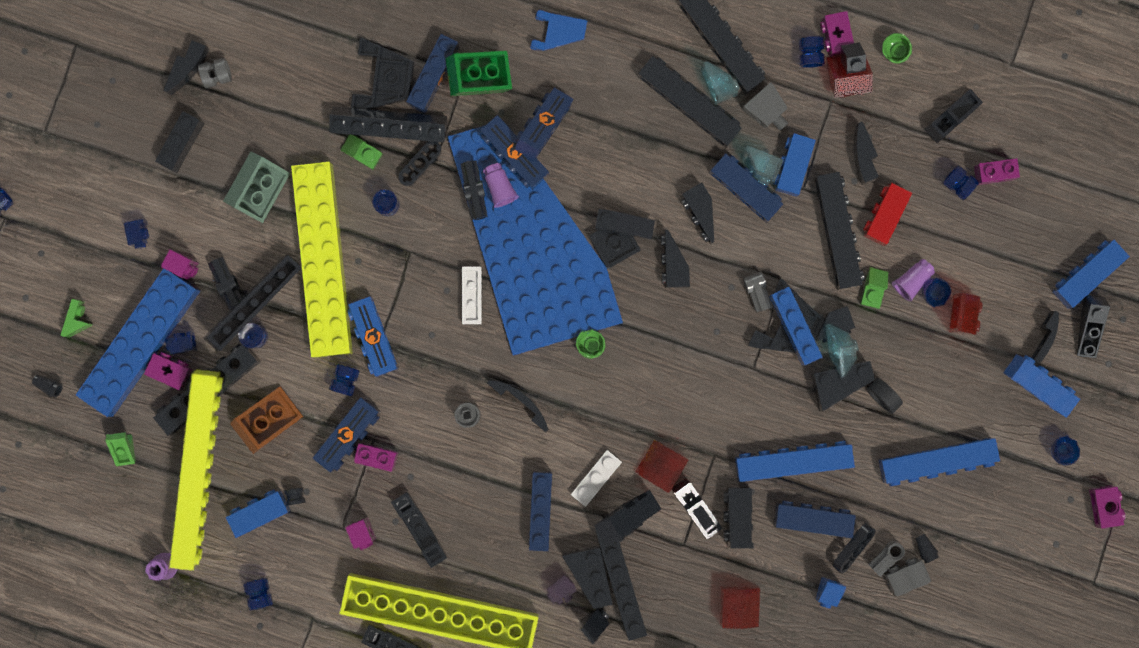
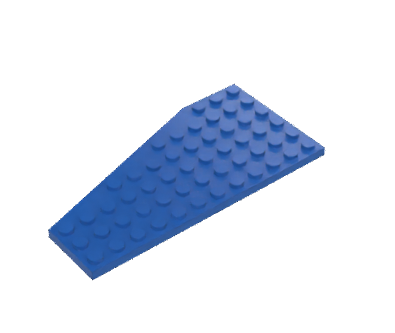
M485 126L448 136L462 186L464 180L460 163L475 160L478 163L480 180H482L485 192L484 200L488 218L473 220L513 356L578 337L581 331L591 329L598 331L623 323L606 266L546 181L543 180L533 190L530 187L525 188L519 181L521 177L518 173L513 174L506 166L509 163L504 158L500 160L493 152L495 148L491 144L488 146L481 139L482 134L480 130ZM500 163L519 198L505 206L495 208L483 170L492 164Z

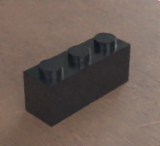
M182 111L155 162L178 173L204 123Z

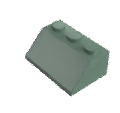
M250 152L223 202L263 223L290 173L267 159Z

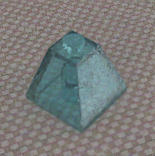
M708 61L704 62L701 72L715 105L736 97L738 94L737 90H739L736 79L733 80L730 74Z
M748 145L741 155L754 178L758 179L759 183L772 185L775 182L783 162L782 159Z
M827 324L828 354L842 378L846 376L857 360L856 351L859 350L856 340H852L849 333L831 324Z

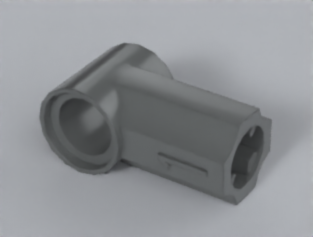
M762 272L744 277L743 282L747 293L751 296L756 313L772 308Z
M890 541L868 565L881 577L897 560L903 558L905 554L904 547L897 541ZM893 546H898L900 549L896 555L890 554V549Z

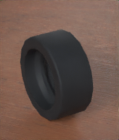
M876 378L866 388L870 396L891 414L903 404L900 396L880 378Z

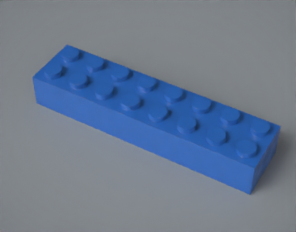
M163 268L76 393V396L106 417H114L147 369L153 353L159 352L200 293V290L178 275Z

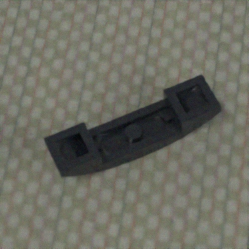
M1050 311L1040 327L1046 331V334L1031 357L1035 361L1033 365L1036 367L1045 358L1055 340L1059 324V312Z
M492 380L487 382L501 396L506 390L509 391L536 414L531 420L544 432L549 430L541 411L525 394L502 382Z
M406 492L393 500L391 504L415 539L430 568L447 559L448 557L436 535L409 493Z
M373 625L368 626L361 643L371 648H421L408 640Z

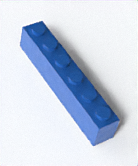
M987 438L878 461L883 483H889V486L900 485V481L908 480V483L920 481L919 477L927 476V479L939 477L938 473L943 472L946 475L956 474L959 469H964V471L976 470V466L983 465V468L995 466L994 462L1000 461L996 438Z
M846 441L834 442L835 446H827V443L815 444L816 448L808 449V446H798L795 451H789V448L777 449L778 453L771 454L770 450L759 451V455L751 456V453L739 454V458H735L737 479L739 482L855 468L852 444H846Z

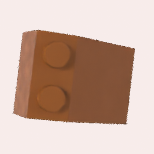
M278 387L236 417L230 425L252 454H254L303 418V416L283 389Z

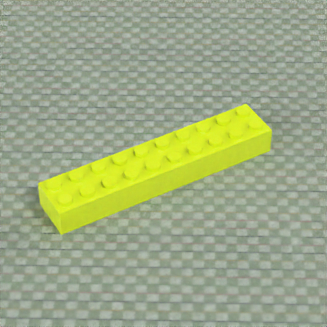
M322 162L291 166L311 357L353 354L349 315L347 312L348 304L333 164Z
M196 370L192 374L170 568L194 570L195 566L199 565L202 559L203 549L199 547L202 545L205 530H202V526L206 522L207 511H204V507H206L209 501V492H206V488L209 487L212 473H208V471L211 469L214 460V454H211V450H213V446L215 447L216 435H213V430L218 425V416H215V412L220 407L221 397L217 395L220 389H222L223 384L220 372Z
M353 573L348 575L340 610L342 615L493 648H532L539 614Z

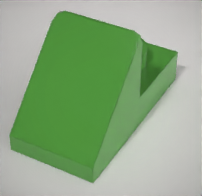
M351 134L341 148L342 152L374 170L383 155L382 152Z
M869 267L860 305L880 309L884 290L888 288V272Z
M76 299L71 300L60 336L71 337L93 325L79 320L85 312V302Z
M126 433L106 435L105 441L115 465L135 464L132 435H126Z

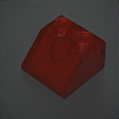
M841 56L826 58L830 87L834 98L863 95L872 92L873 72L867 58L866 71L851 74L846 73L841 63Z
M967 293L953 295L949 333L972 336L979 332L980 320H978V315L981 313L983 306L980 296Z
M654 440L635 473L670 493L689 460Z
M722 586L720 626L729 629L759 627L760 588Z

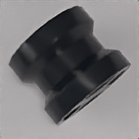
M304 487L284 490L288 498L286 501L287 506L306 502L303 497Z

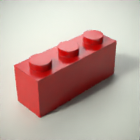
M893 183L884 186L880 193L882 199L879 204L876 203L871 213L874 215L871 221L868 220L863 228L865 231L864 237L882 246L887 245L912 193Z

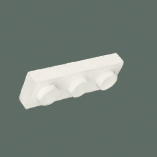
M462 267L463 325L482 324V267Z
M606 450L571 495L586 507L622 462Z

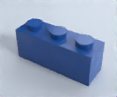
M795 133L791 138H787L784 147L787 149L785 156L782 155L779 166L782 168L780 174H776L773 185H776L775 191L795 197L800 194L816 140Z
M273 489L264 494V499L258 501V498L247 502V507L241 509L239 506L229 511L231 515L227 516L226 519L235 538L290 512V507L286 505V499L282 491L276 492Z

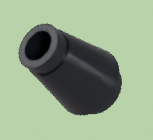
M37 374L32 380V385L49 397H58L63 389V384L57 379Z
M925 534L915 538L921 560H924L925 564L939 558V551Z

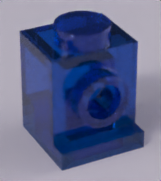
M139 219L124 223L128 246H132L135 249L146 247V244H148L147 239H149L148 229L144 227V225H148L146 220Z
M187 331V336H185V333L173 334V338H168L165 341L166 349L170 351V354L197 351L195 332Z

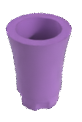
M500 163L492 164L483 170L495 208L505 206L519 198Z
M921 259L901 277L893 281L892 286L904 299L912 301L918 291L935 273L934 267L925 259Z
M160 553L148 563L146 573L150 579L167 580L176 574L178 569L170 568L171 554Z

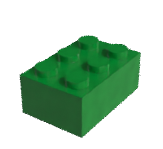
M507 51L457 53L446 58L451 96L504 93L512 89Z

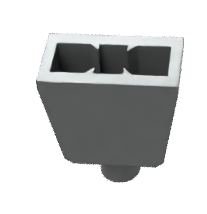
M771 82L742 108L746 114L764 128L773 123L779 130H782L788 124L782 116L787 110V106Z

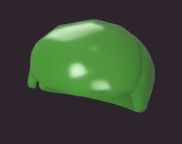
M893 33L883 41L882 53L891 63L901 64L911 56L912 44L904 34Z
M593 329L581 331L576 338V348L583 357L593 359L599 357L604 352L605 339L601 333Z

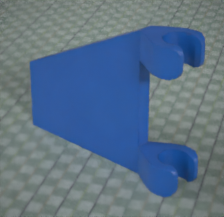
M542 10L537 11V20L549 22L545 43L532 40L530 47L532 50L545 51L584 40L587 20L552 14Z

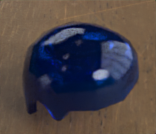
M932 278L923 285L922 296L928 305L935 308L936 306H944L952 290L950 284L943 278Z
M1065 435L1053 442L1050 453L1057 463L1069 466L1076 463L1079 459L1080 447L1077 440Z

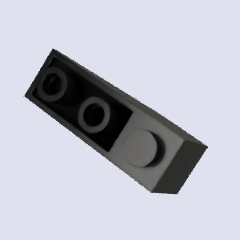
M701 182L681 195L683 199L680 201L686 210L689 209L692 213L690 218L695 226L699 225L702 230L700 235L705 243L709 242L711 245L714 243L712 198Z
M666 229L664 234H661V246H665V253H661V263L665 265V272L662 273V284H666V288H689V266L669 230Z
M1087 295L1084 299L1080 318L1077 356L1097 357L1110 305L1105 297Z

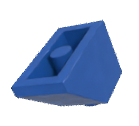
M821 577L816 600L820 602L822 607L831 609V606L837 607L846 590V586L840 582Z

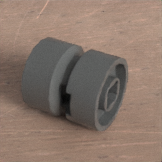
M225 57L214 60L213 64L206 62L198 65L199 74L206 89L216 86L217 82L221 84L232 82L231 71ZM211 70H214L216 77H213Z
M463 403L456 408L455 420L461 427L470 428L480 421L481 412L475 404Z

